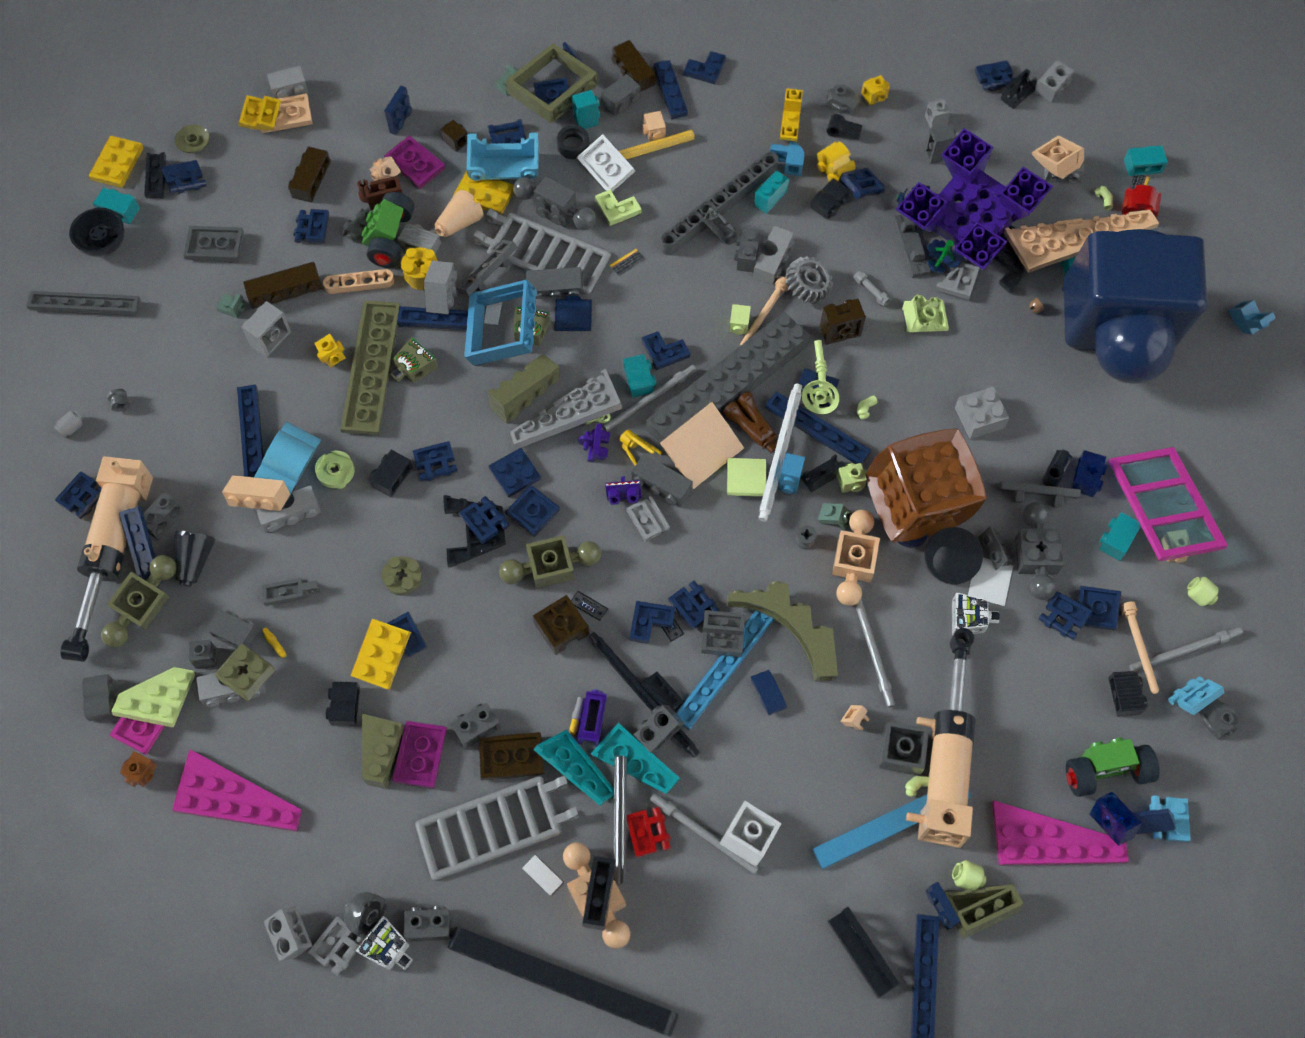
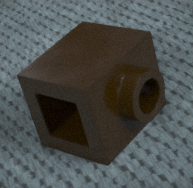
M455 120L445 124L440 129L442 140L455 152L467 144V131L462 124H458Z

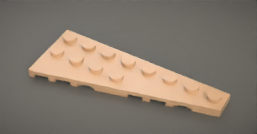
M1151 210L1129 212L1127 215L1111 214L1110 217L1104 218L1095 216L1093 219L1088 220L1079 218L1057 221L1054 224L1048 225L1039 223L1037 226L1026 227V225L1016 229H1009L1008 227L1004 229L1003 233L1027 272L1030 273L1077 256L1091 233L1097 231L1119 232L1132 229L1151 230L1157 228L1159 222Z

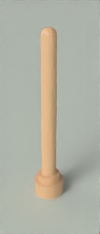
M780 276L777 279L775 291L743 338L740 346L755 335L781 293L788 291L789 285L785 284L787 280L785 277Z
M1132 601L1120 605L1121 614L1128 619L1150 690L1153 694H1157L1159 687L1135 617L1138 611L1136 604Z

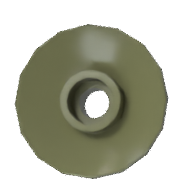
M187 125L177 132L175 144L182 152L196 153L207 146L210 135L207 129L201 125Z

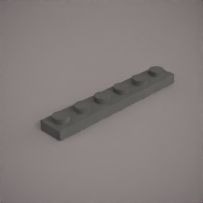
M30 291L27 308L36 311L138 315L141 299L139 296Z

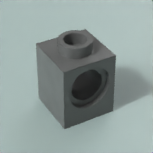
M211 640L190 641L189 662L196 669L216 667V646Z

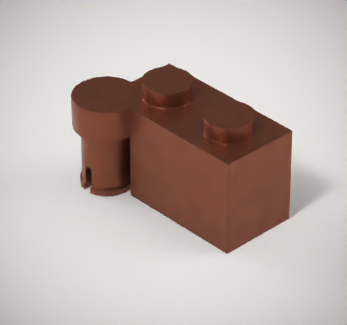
M398 176L370 182V188L368 181L362 179L363 184L361 180L357 183L359 199L363 203H368L370 211L374 210L376 204L382 202L385 194L389 192L402 193Z

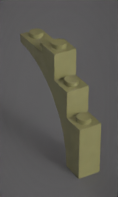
M773 581L767 585L766 592L760 589L749 593L736 590L728 594L727 607L746 608L761 612L785 626L797 638L811 664L814 681L836 679L838 672L833 628H827V626L822 625L816 626L813 629L810 605L805 606L803 603H796L790 606L788 583Z

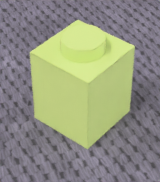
M732 304L729 333L737 335L747 334L751 306Z

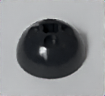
M93 208L84 211L74 219L69 230V237L73 245L80 252L93 257H103L115 252L122 244L125 234L121 217L115 211L108 208Z

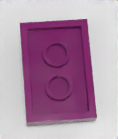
M410 135L384 155V158L392 157L400 169V173L419 189L446 169L443 162Z
M406 721L392 780L393 783L435 789L447 734L446 726Z

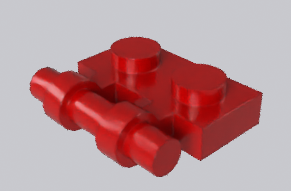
M660 807L653 808L654 816L649 818L646 810L626 815L636 858L657 853L655 844L661 843L663 851L671 849L669 842L671 837L666 831L664 823L666 819L664 814L661 813ZM651 825L657 826L659 835L653 836Z

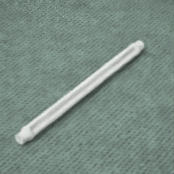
M794 384L787 404V410L759 510V520L763 522L767 521L773 506L774 496L802 395V385Z

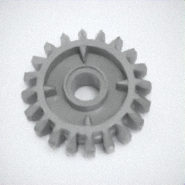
M808 256L800 257L787 268L785 284L789 285L788 290H792V296L796 295L798 300L803 299L804 304L808 301L810 304L819 303L832 290L833 282L831 280L833 277L829 275L830 270H826V265H821L820 260L815 261L814 257L810 259Z

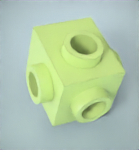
M850 463L838 469L837 479L842 493L858 492L865 487L867 471L863 469L861 463Z

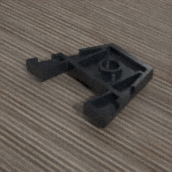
M1012 224L1009 226V229H1016ZM1003 233L1001 238L1006 240L1007 243L995 258L1010 270L999 280V285L1011 294L1024 273L1025 267Z
M443 495L445 514L459 513L474 503L464 498L456 499L451 498L449 495ZM479 501L478 503H476L479 507L483 505V503ZM496 505V509L503 513V506ZM490 512L485 514L489 520L494 518ZM466 524L467 546L446 548L448 568L506 545L505 530L500 525L495 526L498 534L482 544Z

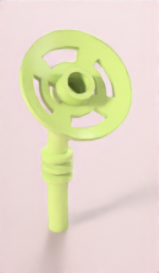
M816 340L814 342L817 360L815 365L818 380L812 381L804 387L802 401L811 412L828 414L837 408L840 397L835 386L826 381L827 365L824 360L822 341ZM819 384V387L812 388V386ZM807 393L810 394V399L813 402V404H811L808 400ZM827 402L831 404L829 407L819 408V404Z

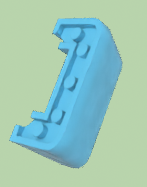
M529 133V138L527 140L521 138V143L487 144L486 139H483V141L477 139V134H468L467 175L472 180L519 179L521 177H528L533 180L538 176L540 157L538 133Z

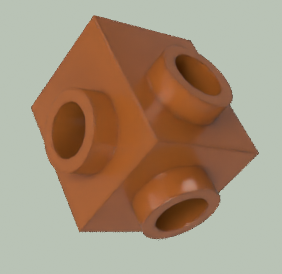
M133 751L130 758L122 764L120 774L125 777V783L133 787L138 784L144 788L146 783L152 780L158 765L145 756Z

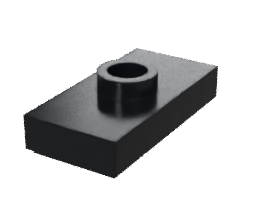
M658 671L645 679L641 684L660 706L669 705L674 711L684 702Z

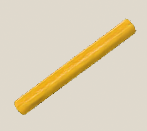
M688 130L619 150L618 152L625 159H630L694 140L693 130Z

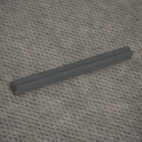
M626 756L615 757L614 859H616L614 881L620 885L626 883Z

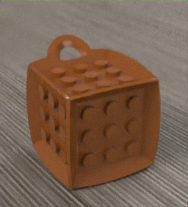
M957 428L923 433L890 444L875 457L866 473L869 491L876 512L893 543L920 539L927 534L931 536L942 529L956 527L975 515L987 498L977 463L966 440Z

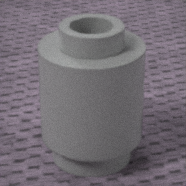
M69 411L56 422L57 425L54 428L66 438L84 425L81 422L84 418L77 411L74 413Z

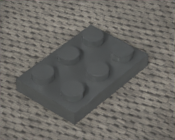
M189 226L183 256L185 260L239 261L244 230L242 227Z

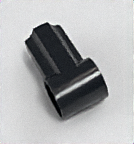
M833 114L826 132L829 136L835 138L842 135L859 140L863 125L847 121L840 114Z
M1064 449L1056 451L1042 479L1045 486L1057 487L1072 459L1068 451Z

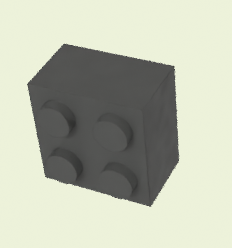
M887 721L883 730L879 768L921 775L925 769L929 729Z

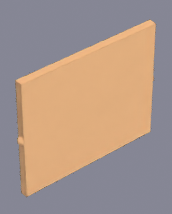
M713 402L705 406L660 442L674 462L675 467L679 469L684 477L693 481L692 489H695L727 463L728 458H733L744 449Z

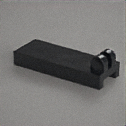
M161 152V154L147 153L144 190L146 199L164 198L165 177L162 172V167L166 166V154L164 152Z

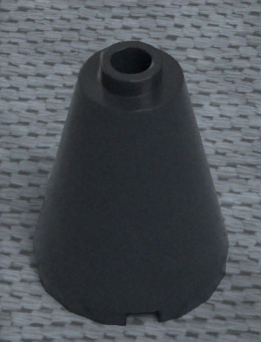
M175 531L176 580L180 581L179 585L191 587L192 583H197L215 543L214 537L201 533L191 534L189 531Z

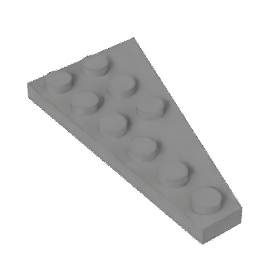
M606 368L600 372L601 375L597 378L587 380V384L582 388H575L554 402V406L546 411L544 409L539 412L540 416L534 420H527L512 430L510 434L516 449L622 409L621 402Z

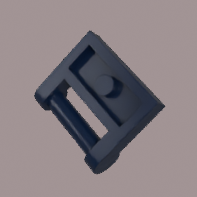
M522 119L493 126V124L488 125L492 144L521 143V138L527 140ZM518 128V131L495 135L497 132Z
M867 167L843 172L840 177L845 185L852 190L853 196L856 199L873 193L881 194L885 191L884 184ZM872 185V187H867L863 189L861 188L863 186Z

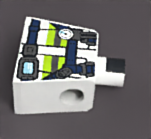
M961 593L955 594L952 600V635L960 628H967L973 634L985 633L988 623H999L1000 613L998 611H988V600Z
M384 916L356 950L363 957L388 970H391L395 964L406 970L413 960L405 953L409 944Z

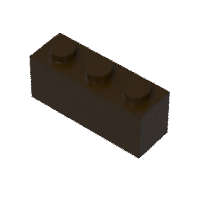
M630 40L612 47V62L619 67L622 76L626 74L640 85V92L655 86V73Z
M307 147L305 153L301 156L299 166L295 168L293 179L288 184V190L292 198L312 203L331 163L328 151Z

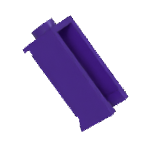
M601 690L586 691L578 735V743L583 745V740L594 742L595 747L600 744L607 704V694H604ZM590 701L600 702L595 732L585 730Z

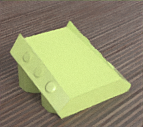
M916 295L911 301H904L902 310H904L906 332L948 331L949 326L943 299L940 300L937 297H932L926 300L922 295Z

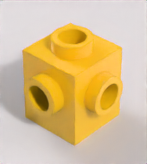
M882 75L863 82L861 94L867 103L872 105L887 99L890 86Z
M331 334L314 343L319 351L317 354L318 358L322 363L326 362L330 368L346 358L343 350H345L344 346L339 340L336 341Z

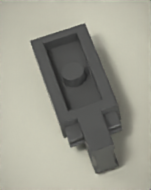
M302 578L266 584L262 586L263 603L265 606L305 599L310 597L309 594L320 592V587L317 580L308 582L307 579L302 580Z

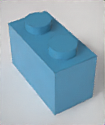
M786 453L778 490L785 494H797L805 457Z

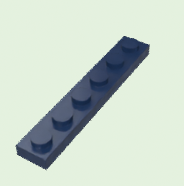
M256 384L237 387L244 477L253 478L264 458L258 388Z
M776 391L766 403L765 408L784 419L789 399ZM798 407L794 422L796 428L854 464H863L869 456L871 449L803 407Z
M916 915L910 1038L935 1037L939 916Z

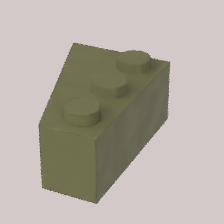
M362 714V779L367 785L387 789L404 732L402 723Z
M1013 884L985 887V889L979 890L967 889L961 892H944L961 921L956 927L963 939L1020 913L1024 906V902Z

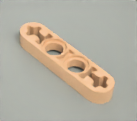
M382 269L330 275L324 278L323 286L327 293L337 294L388 288L394 284L395 279L390 270ZM365 278L373 279L372 282L368 284L363 282ZM347 280L355 281L354 284L350 286L345 285Z

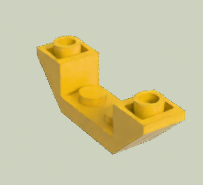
M786 88L780 140L797 142L803 90Z

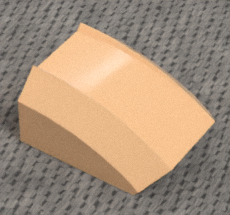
M1059 135L1031 152L1044 168L1062 179L1076 169H1079L1084 161V148Z

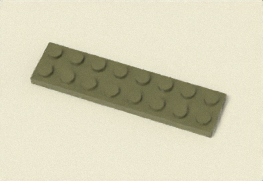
M366 300L363 302L340 429L342 433L380 434L398 328L397 318L399 306H401L400 303Z

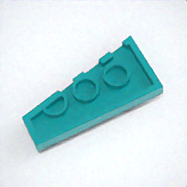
M619 723L591 753L592 756L615 767L616 756H626L628 775L666 795L680 780L672 770L653 753H650L643 744Z
M567 729L535 747L534 751L599 806L614 798L613 786Z

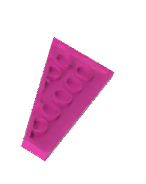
M191 749L189 750L172 811L297 832L302 815L300 808Z
M992 801L999 866L1115 864L1129 862L1126 840L998 801Z

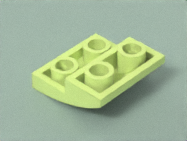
M728 458L727 495L763 496L766 487V459Z

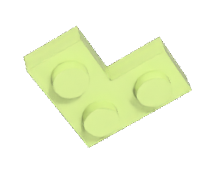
M611 189L595 195V201L609 226L642 214V209L634 196L618 202Z

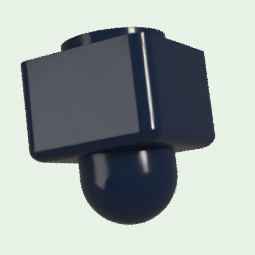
M1132 229L1119 232L1097 231L1091 233L1063 279L1066 344L1076 349L1095 350L1097 360L1102 369L1109 376L1123 383H1145L1162 374L1172 361L1177 345L1208 306L1204 240L1196 236L1166 235L1158 231L1146 229Z

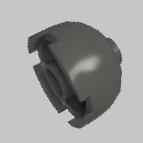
M362 892L354 896L345 907L344 922L347 928L356 936L366 939L383 916L386 917L387 905L383 901L385 899L370 892Z

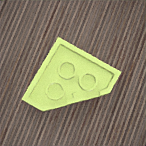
M173 667L119 693L111 711L112 715L174 728L195 677V672Z

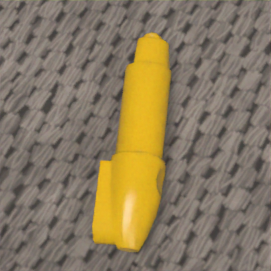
M263 628L266 641L281 658H285L287 654L277 641V638L268 628Z

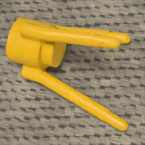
M630 429L626 430L620 437V441L623 443L621 448L626 451L634 465L637 464V461L629 448L634 449L640 445L651 454L654 451L660 455L663 454L662 451L640 438L637 434H634Z

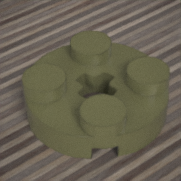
M406 556L392 557L383 568L382 580L390 593L404 596L420 586L422 572L418 562ZM401 572H405L407 577H403L402 580H399V576L397 575Z

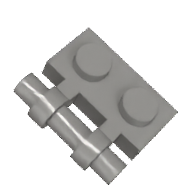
M336 917L308 953L325 967L333 960L336 965L331 972L338 976L343 969L346 970L349 966L348 962L355 953H358L356 950L365 939L357 937L355 941L351 940L350 936L353 933L347 928L344 921ZM344 944L348 945V950L340 958L337 953Z

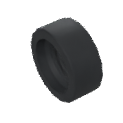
M569 125L558 132V151L565 158L577 159L590 146L589 134L581 126ZM570 137H577L583 140V143L578 147L572 148L563 144Z

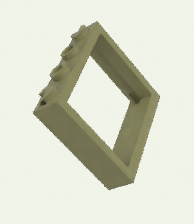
M552 43L529 63L506 80V88L509 95L552 124L573 106L572 95L593 90L598 86V73ZM555 59L582 77V79L548 105L521 85Z

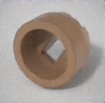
M1038 298L1032 300L1029 305V309L1035 307L1032 311L1034 314L1045 310Z

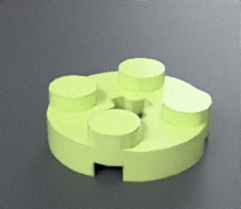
M335 450L327 455H322L317 460L315 472L322 485L328 488L342 489L353 478L355 467L348 454ZM338 466L339 471L332 473L330 469Z

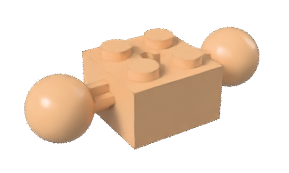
M867 510L855 511L849 519L850 528L854 533L841 530L838 538L832 575L846 578L836 591L839 602L846 606L857 604L862 597V590L857 581L871 583L874 575L880 538L866 535L874 527V517Z
M574 842L565 848L563 860L568 868L577 870L580 876L567 883V887L583 918L591 869L588 865L591 856L586 845ZM613 881L606 928L602 932V937L607 946L613 949H620L629 942L630 929L625 922L616 920L613 914L626 907V902L615 881Z

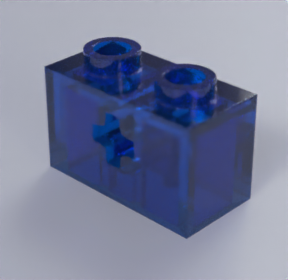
M1083 450L1078 459L1071 489L1081 490L1080 494L1094 497L1097 491L1100 492L1104 482L1101 480V476L1105 475L1108 466L1105 464L1106 456Z
M1113 791L1098 798L1089 814L1118 846L1133 839L1142 825V822Z

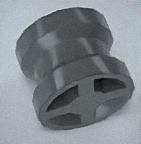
M114 389L107 394L113 411L120 412L130 407V401L126 398L127 393L124 389Z
M808 525L800 527L797 532L796 544L802 549L812 548L817 536L815 529Z

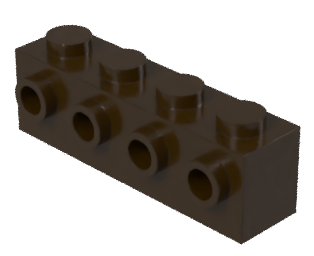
M314 261L243 281L252 309L262 306L266 301L270 304L279 303L282 300L296 298L300 295L323 289Z

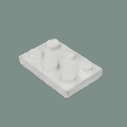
M603 134L577 157L606 191L611 189L613 192L635 172L634 168Z

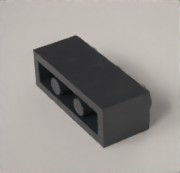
M598 856L593 858L582 921L584 928L605 931L616 869V859Z

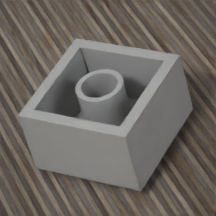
M431 262L424 280L426 312L448 314L450 307H453L454 297H457L458 293L457 286H455L457 271L454 270V263Z
M267 301L258 307L256 312L242 326L250 346L266 357L291 333L284 313Z
M994 386L959 397L955 406V410L969 439L1002 430L1009 420V416Z

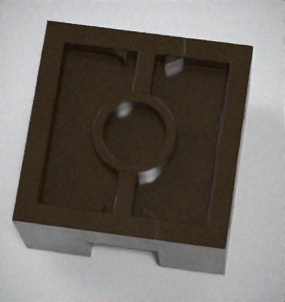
M859 298L845 300L841 305L829 304L823 307L819 327L826 345L861 336L866 316Z
M567 595L533 615L534 625L555 655L567 649L566 644L572 640L577 639L580 641L589 635L588 624Z

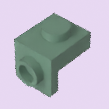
M823 503L818 521L821 524H838L842 530H846L851 513L844 504Z

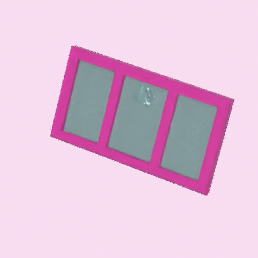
M1174 447L1108 460L1160 562L1227 548V542Z

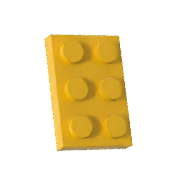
M110 135L88 177L92 181L123 188L144 149L143 144Z
M466 171L455 193L459 190H465L475 197L473 201L476 204L479 202L482 210L489 211V209H492L499 215H502L514 194V184L499 179L474 181L468 177Z
M372 619L350 676L390 690L411 632Z

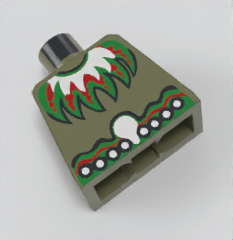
M515 307L514 338L516 342L520 341L522 307ZM536 310L534 314L533 345H540L551 320L550 312Z
M412 337L395 355L393 360L397 369L391 375L397 382L406 376L414 383L438 369L436 358Z

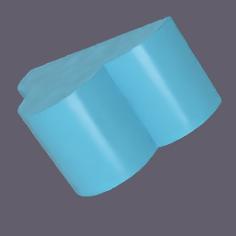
M286 422L270 444L254 478L283 480L291 496L322 439Z

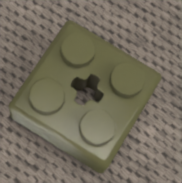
M240 644L215 673V676L246 701H249L275 669L269 662L247 646ZM243 670H248V673L245 674V673H242V671H243Z

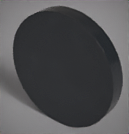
M948 527L938 531L929 539L925 548L924 559L927 569L934 578L940 582L955 585L969 581L978 573L983 562V550L978 539L968 530L959 527Z

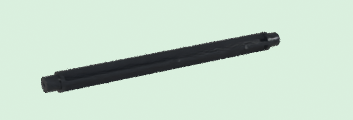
M596 632L591 633L588 638L592 641V645L607 659L609 664L652 712L659 704L641 685L642 683L607 645L603 638L599 637ZM665 714L662 717V723L666 726L669 718ZM679 729L673 737L684 748L686 753L695 758L699 755L700 751L684 731Z

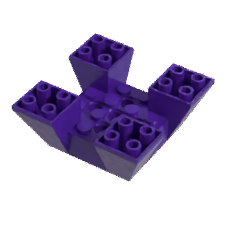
M963 128L941 155L952 176L950 182L939 195L918 182L896 208V211L925 231L937 233L947 241L952 240L954 246H956L954 251L984 271L1007 243L1006 240L1001 238L1004 229L1008 228L1014 221L1029 216L1053 186L1025 167H1022L1009 184L1004 186L984 172L993 146Z

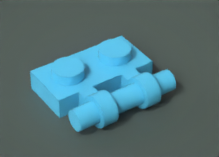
M1199 676L1196 679L1189 680L1182 689L1175 690L1173 695L1168 698V701L1172 705L1178 702L1180 708L1195 715L1225 692L1223 686L1209 679L1204 681Z
M1151 796L1149 811L1169 809L1174 814L1176 829L1162 831L1166 832V841L1188 843L1190 841L1188 799L1166 797L1164 805L1160 804V796ZM1153 832V839H1162V832Z

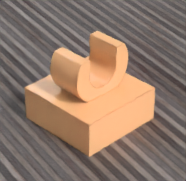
M851 705L840 722L846 727L863 730L864 728L860 725V722L869 721L868 716L865 715L868 710L860 705Z

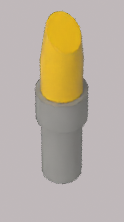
M582 697L577 698L575 710L571 717L572 721L569 732L573 737L576 735L582 719L585 698Z

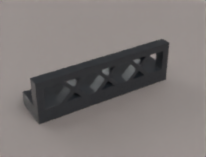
M849 906L828 921V924L877 998H880L900 984Z

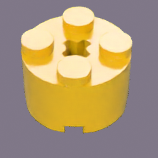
M836 141L817 153L819 161L817 168L820 172L827 174L829 181L833 178L840 181L843 172L855 170L856 167L854 160L851 161L849 158L851 155L850 151L840 141L837 143Z
M409 248L406 250V254L401 261V267L406 282L413 289L425 290L424 280L432 261H437L433 250L427 248Z

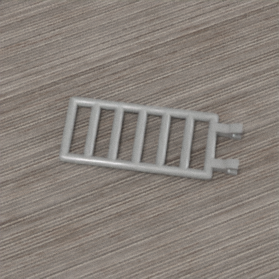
M489 209L487 212L489 217L487 222L501 226L495 238L485 236V234L478 230L474 234V238H476L474 243L489 247L487 253L490 254L500 244L513 221L522 224L512 241L517 247L529 227L537 230L538 232L522 260L513 257L514 252L508 257L511 264L526 270L545 269L561 240L570 243L557 268L566 267L576 247L586 250L577 266L581 267L582 271L593 253L602 256L587 286L583 285L585 294L591 293L611 257L609 251L514 213H509L507 217H504L492 209ZM544 234L554 237L539 265L535 266L528 263Z
M538 776L417 820L415 826L431 879L434 881L560 835V824L579 819L576 807L556 815L549 796L551 792L569 787L565 776L546 784L543 777ZM535 786L538 787L551 826L550 830L539 833L525 791ZM516 793L518 794L531 833V837L520 841L505 797ZM496 800L498 801L511 844L501 848L498 846L485 804ZM474 808L478 809L491 850L482 855H478L465 814L466 811ZM455 815L458 817L471 858L458 863L445 819ZM436 822L450 864L449 867L441 870L437 869L425 830V826Z

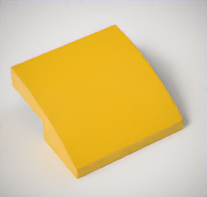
M246 95L238 126L256 130H274L281 100L265 95L263 99Z

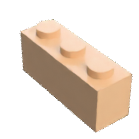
M233 475L222 491L229 506L281 511L290 496L283 480Z

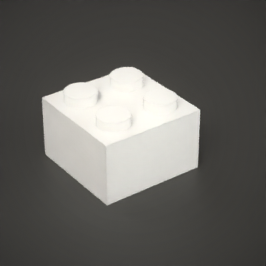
M744 801L719 844L752 865L757 866L782 823Z

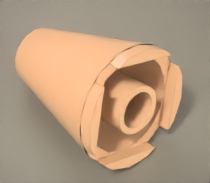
M459 190L454 194L435 223V231L438 235L448 237L478 222L483 217L482 207L479 202L476 204L473 201L475 197L465 190Z

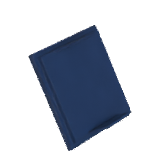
M567 296L565 299H556L555 331H591L592 299H582L580 296Z

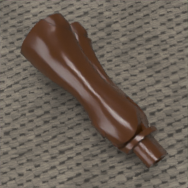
M750 391L742 394L737 399V402H732L725 407L722 414L742 428L756 444L761 446L762 449L766 448L770 454L776 450L778 436L758 410Z

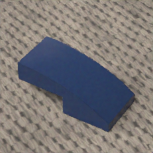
M770 670L751 676V682L759 694L760 702L768 716L787 709L786 702Z

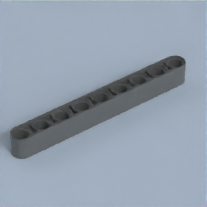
M767 152L663 233L661 236L662 253L673 255L705 230L708 226L703 222V219L709 207L719 211L722 216L770 178L772 173L777 171L778 156L773 152Z

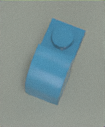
M789 141V146L771 144L770 152L778 156V162L785 163L784 174L801 176L804 163L802 147L793 141Z
M1254 300L1241 301L1228 310L1235 325L1249 335H1253L1260 329L1268 327L1269 323L1275 319L1273 312L1260 313Z

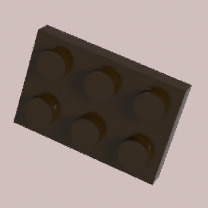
M541 732L479 738L481 781L544 775L543 757L534 751L535 747L542 743Z

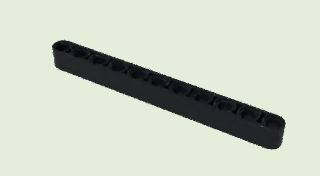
M455 927L447 946L448 949L660 1034L672 1036L679 1014L461 927Z

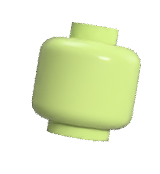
M1196 577L1187 586L1188 596L1199 606L1213 605L1218 600L1219 588L1207 577Z
M967 860L955 865L952 878L957 887L964 890H979V888L984 887L986 876L982 866Z

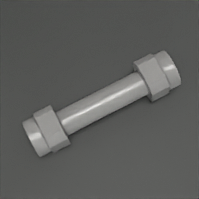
M859 270L853 278L859 285L863 284L877 298V302L885 307L891 301L889 295L886 292L882 293L867 279L868 275Z

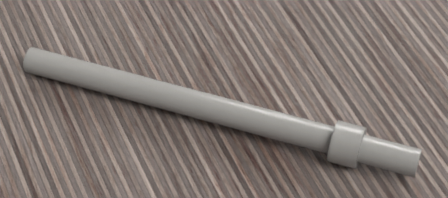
M691 365L684 371H679L673 375L671 380L604 424V430H611L675 385H680L686 381L688 376L696 372L695 366Z
M860 599L855 604L880 682L878 684L880 692L884 695L887 707L891 708L895 706L891 693L892 686L890 681L887 680L862 599Z
M1241 627L1229 631L1223 630L1209 638L1150 657L1151 666L1216 643L1223 644L1231 638L1242 635L1243 630ZM1141 661L1130 664L1129 668L1131 671H1138L1143 669Z
M655 793L652 795L650 800L662 808V812L668 816L672 815L754 875L758 871V866L752 865L720 845L721 840L679 811L675 804L665 801Z

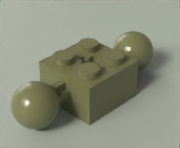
M565 535L526 544L530 562L521 564L515 559L506 560L500 566L499 575L503 582L513 585L519 583L524 575L532 573L537 589L575 580L572 563L580 562L585 566H593L599 562L602 553L599 545L593 541H585L578 546L576 551L569 552Z
M167 555L155 557L150 563L151 575L146 581L133 572L129 573L107 603V606L120 613L121 616L117 622H110L103 627L101 639L105 645L112 648L122 646L128 639L127 627L131 622L136 623L145 630L149 627L170 597L156 587L161 581L168 580L174 576L176 563L171 557ZM137 598L142 600L139 604L136 602Z

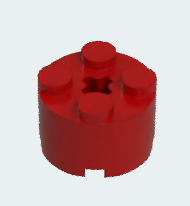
M1136 185L1134 189L1129 187L1124 194L1122 215H1127L1129 212L1151 210L1155 218H1157L1161 203V192H1156L1157 189L1149 185Z

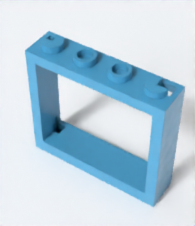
M526 279L474 292L469 296L464 357L475 366L532 353V346L534 344L533 330L535 328L534 314L536 312L535 298L537 296L535 286ZM523 297L520 341L482 350L485 306Z

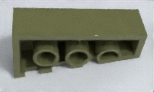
M542 354L527 364L523 372L518 370L514 373L510 381L504 380L499 383L500 387L494 390L492 388L487 391L491 410L505 423L514 420L521 410L529 407L537 396L543 395L546 388L559 380V367L545 354Z

